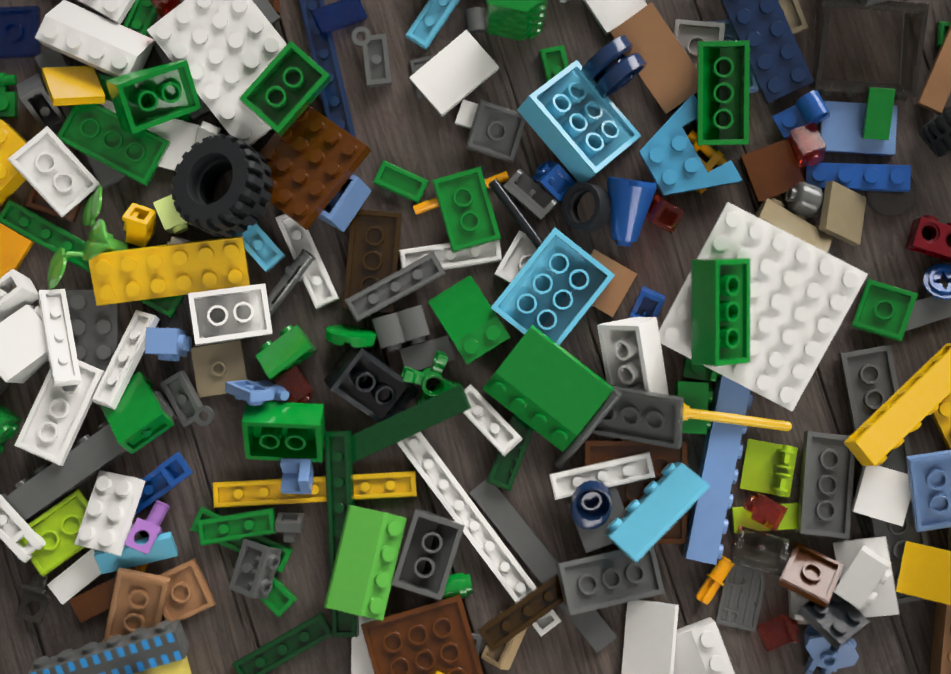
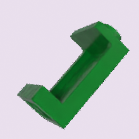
M140 371L131 377L115 410L100 405L119 445L131 454H134L175 425L171 417L160 406L151 388L153 387L152 382Z

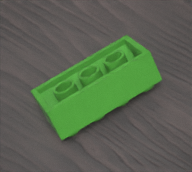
M348 505L324 604L325 608L383 621L407 518Z

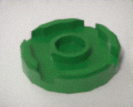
M353 325L328 326L325 332V339L340 346L344 345V343H349L354 348H365L374 345L376 340V332Z

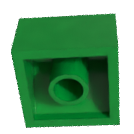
M292 325L287 326L279 332L281 337L274 342L269 340L258 348L260 352L255 356L269 379L278 381L318 351L298 325L294 327Z

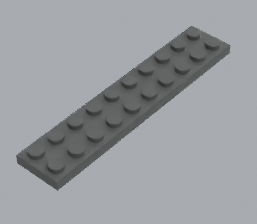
M891 345L838 354L853 432L899 389ZM908 434L904 437L905 441L896 449H892L886 455L887 459L878 466L908 474L906 456H912ZM858 461V463H859V468H860V473H861V472H862V469H863V466H862L861 463ZM911 498L903 526L869 517L872 538L886 536L895 590L897 588L905 542L909 541L929 546L926 531L916 532L914 529ZM896 592L898 604L925 600Z

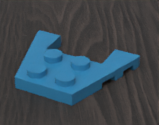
M694 94L684 102L638 153L652 179L657 183V187L663 197L704 188L719 187L726 184H736L742 180L731 160L707 172L687 137L683 127L697 120V99Z

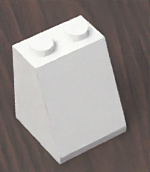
M26 304L0 323V376L5 382L24 383L49 361L39 305L36 307Z

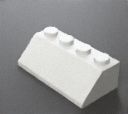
M63 0L45 15L35 36V39L44 46L115 78L127 73L143 70L155 43V40L66 0Z
M633 317L597 325L606 381L609 385L669 395L657 317Z

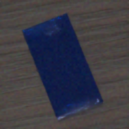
M340 0L311 12L321 36L367 19V14L360 0Z

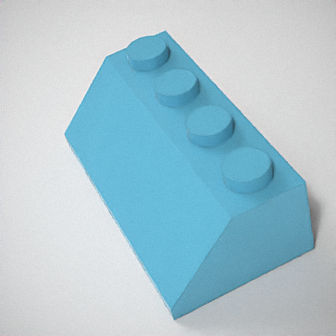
M681 462L669 463L661 472L663 476L657 482L652 481L643 490L645 494L639 500L634 499L626 507L627 513L621 519L618 517L614 519L607 527L609 531L605 535L628 558L635 562H638L710 487L707 482Z

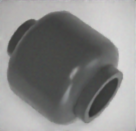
M798 182L794 187H790L787 190L785 201L788 202L790 212L811 218L822 211L824 195L820 187L806 182Z

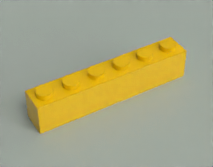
M951 343L945 344L843 442L862 466H878L887 459L886 455L892 449H896L905 441L904 437L909 432L917 430L922 425L921 420L933 414L939 408L938 404L943 399L951 396Z

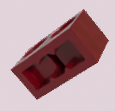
M923 215V217L913 220L905 249L951 263V247L946 243V237H951V223H940L938 218L930 215ZM923 228H925V229H927V230L929 231V233H930V238H929V240H926V239L923 238V236H922V229H923Z

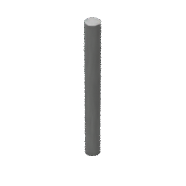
M614 389L577 437L554 462L557 468L563 469L622 397V393L619 390Z

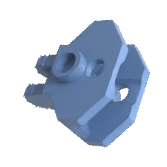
M810 624L807 625L804 631L805 648L810 656L805 664V674H812L817 666L821 667L819 674H831L832 672L836 673L840 668L856 664L859 655L855 650L857 643L854 638L836 650Z

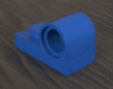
M814 90L799 98L794 106L774 115L772 119L785 140L830 117V112L818 90Z

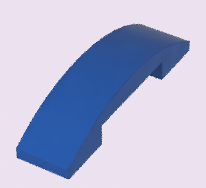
M180 452L175 453L157 466L158 468L142 478L146 482L135 515L194 473Z

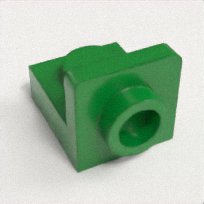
M685 356L682 377L710 383L715 382L716 378H720L721 374L703 365L692 364V359Z

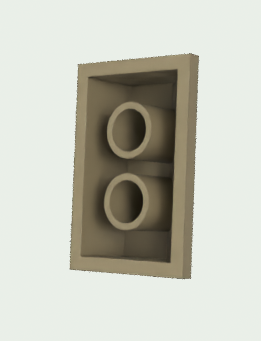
M767 198L761 203L754 216L828 253L833 237L820 231V225L815 224L813 226L806 222V217L802 214L791 213L777 199L772 198L770 200Z

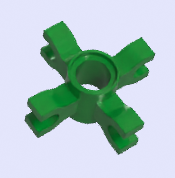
M436 350L431 367L424 369L422 372L410 367H403L401 372L402 380L421 385L423 389L417 404L461 385V383L442 378L441 374L448 360L445 352ZM428 379H438L434 386L426 385Z

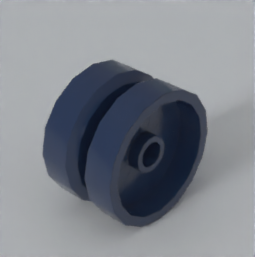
M622 35L604 46L581 69L588 80L600 78L596 83L595 89L602 98L612 95L628 84L647 64L639 53L629 55L633 45L626 35Z

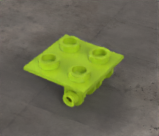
M747 439L739 489L790 498L798 448Z

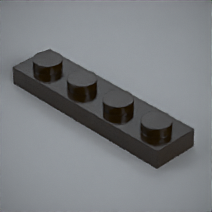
M558 574L552 576L477 629L491 652H494L564 602Z

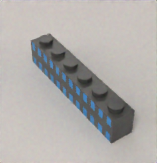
M165 620L155 627L148 629L145 627L138 628L131 634L124 636L120 634L114 635L107 641L100 643L90 642L82 648L76 650L66 649L52 657L42 656L33 662L27 674H134L185 659L190 645L180 620L172 622Z

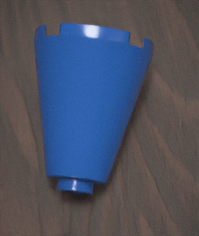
M608 177L606 184L607 193L611 200V236L613 240H617L616 245L631 246L632 242H637L656 192L657 183Z

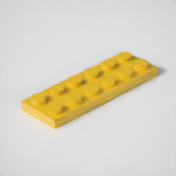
M243 235L103 252L89 260L96 306L250 285Z

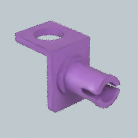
M155 500L147 519L137 518L125 541V545L141 553L149 554L157 536L163 533L160 525L170 506ZM139 531L149 534V541L144 545H138L134 541V537Z

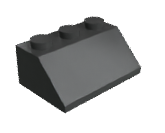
M416 508L392 585L442 600L465 525Z

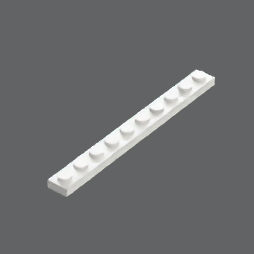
M420 432L398 442L399 447L455 522L465 525L463 533L513 600L517 602L537 588L424 435ZM552 610L532 625L542 637L559 624L561 619Z

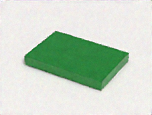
M481 166L432 180L452 253L501 240Z

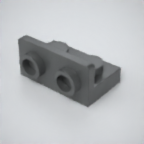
M244 539L228 589L252 599H267L268 594L272 590V581L276 569L280 564L282 550Z

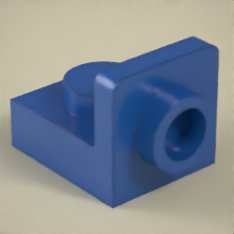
M547 161L539 165L536 169V174L532 177L535 182L540 183L558 202H561L568 189L576 184L558 163L553 161Z

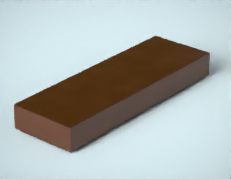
M139 566L130 569L142 572ZM116 576L69 600L80 623L110 609Z

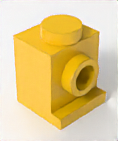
M136 203L130 205L122 216V221H124L123 230L126 231L125 242L146 247L155 234L156 210Z

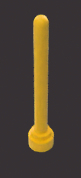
M685 402L683 403V421H688L690 418L789 431L792 428V424L789 421L693 409L686 405Z

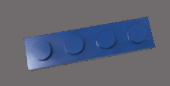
M807 162L806 183L818 186L822 190H825L826 182L834 181L854 191H910L911 165Z

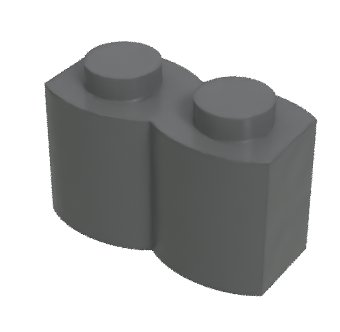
M422 305L372 319L381 349L387 348L388 352L401 349V344L411 341L412 345L427 341L426 336L431 335Z

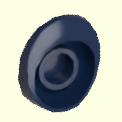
M590 480L583 482L576 488L571 499L570 511L574 522L582 529L592 530L599 528L608 520L612 510V497L608 487L599 481Z

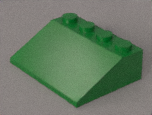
M532 325L490 378L483 390L564 452L614 388Z

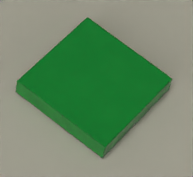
M867 279L851 327L902 342L918 293Z

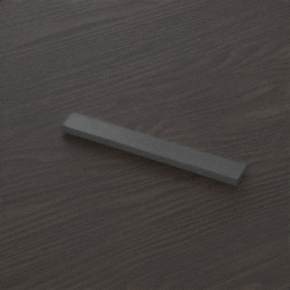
M486 478L469 492L470 495L538 580L544 583L557 574L555 564L559 563L498 487L486 483ZM563 602L559 606L566 613L565 605ZM596 610L568 616L597 653L617 638Z

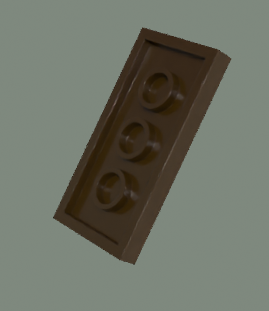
M359 209L351 221L343 298L344 310H349L344 301L345 299L397 272L402 213ZM395 302L377 312L394 313Z

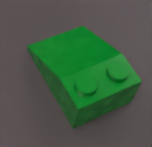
M187 60L127 73L105 81L121 129L131 134L202 109Z
M471 275L428 301L467 365L511 338Z

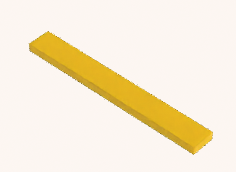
M416 471L353 474L354 500L417 497ZM314 476L312 494H283L281 492L282 478L213 482L214 508L327 502L326 476Z

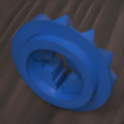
M936 264L925 272L923 286H925L927 294L931 293L935 299L944 298L946 301L951 298L950 264ZM941 276H943L945 282L948 283L946 289H944L943 285L939 283Z

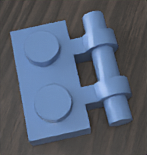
M246 379L225 382V392L235 396L237 400L247 401L248 405H262L263 401L273 399L285 401L289 398V393L283 386L274 385L268 380L251 381Z

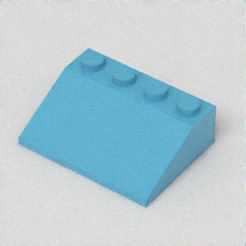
M576 60L529 95L517 111L573 177L581 183L588 182L640 138L641 135L609 97L602 98L595 89L596 82L586 78L581 71L582 65Z
M554 227L492 305L491 309L524 335L534 325L560 345L615 275Z

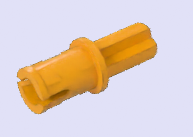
M722 555V558L717 561L710 574H706L707 579L696 594L697 600L708 605L719 587L724 586L723 581L735 563Z

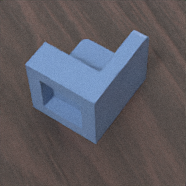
M282 458L280 461L283 472L281 492L283 494H312L314 469L311 459Z

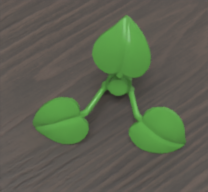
M101 185L91 194L83 209L82 224L84 226L90 224L92 227L83 252H65V248L62 247L55 252L47 271L49 290H52L61 280L66 268V260L69 257H83V260L89 261L99 253L128 249L126 242L113 238V234L106 232L104 220H95L102 204L103 188Z

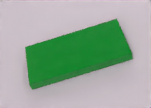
M99 104L73 105L57 134V137L64 144L146 187L149 185L171 143L147 129L135 134L122 130L117 114Z

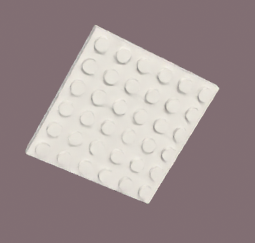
M727 202L697 259L750 258V362L705 367L793 411L868 274ZM691 270L659 329L661 344L692 359Z

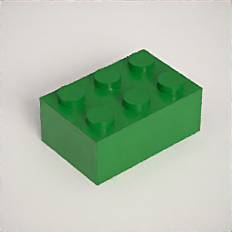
M290 40L239 99L282 137L330 83L331 77Z
M246 401L242 418L246 459L281 461L282 458L311 459L312 462H323L325 450L324 404L263 401L262 405H248Z

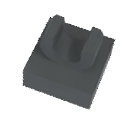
M278 513L275 521V532H284V542H294L296 533H301L304 525V513Z

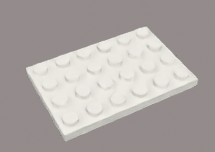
M185 0L147 29L172 62L187 60L197 94L231 136L251 146L271 130L239 98L287 44L252 0Z

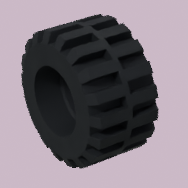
M951 106L923 126L919 132L921 138L937 158L951 152Z

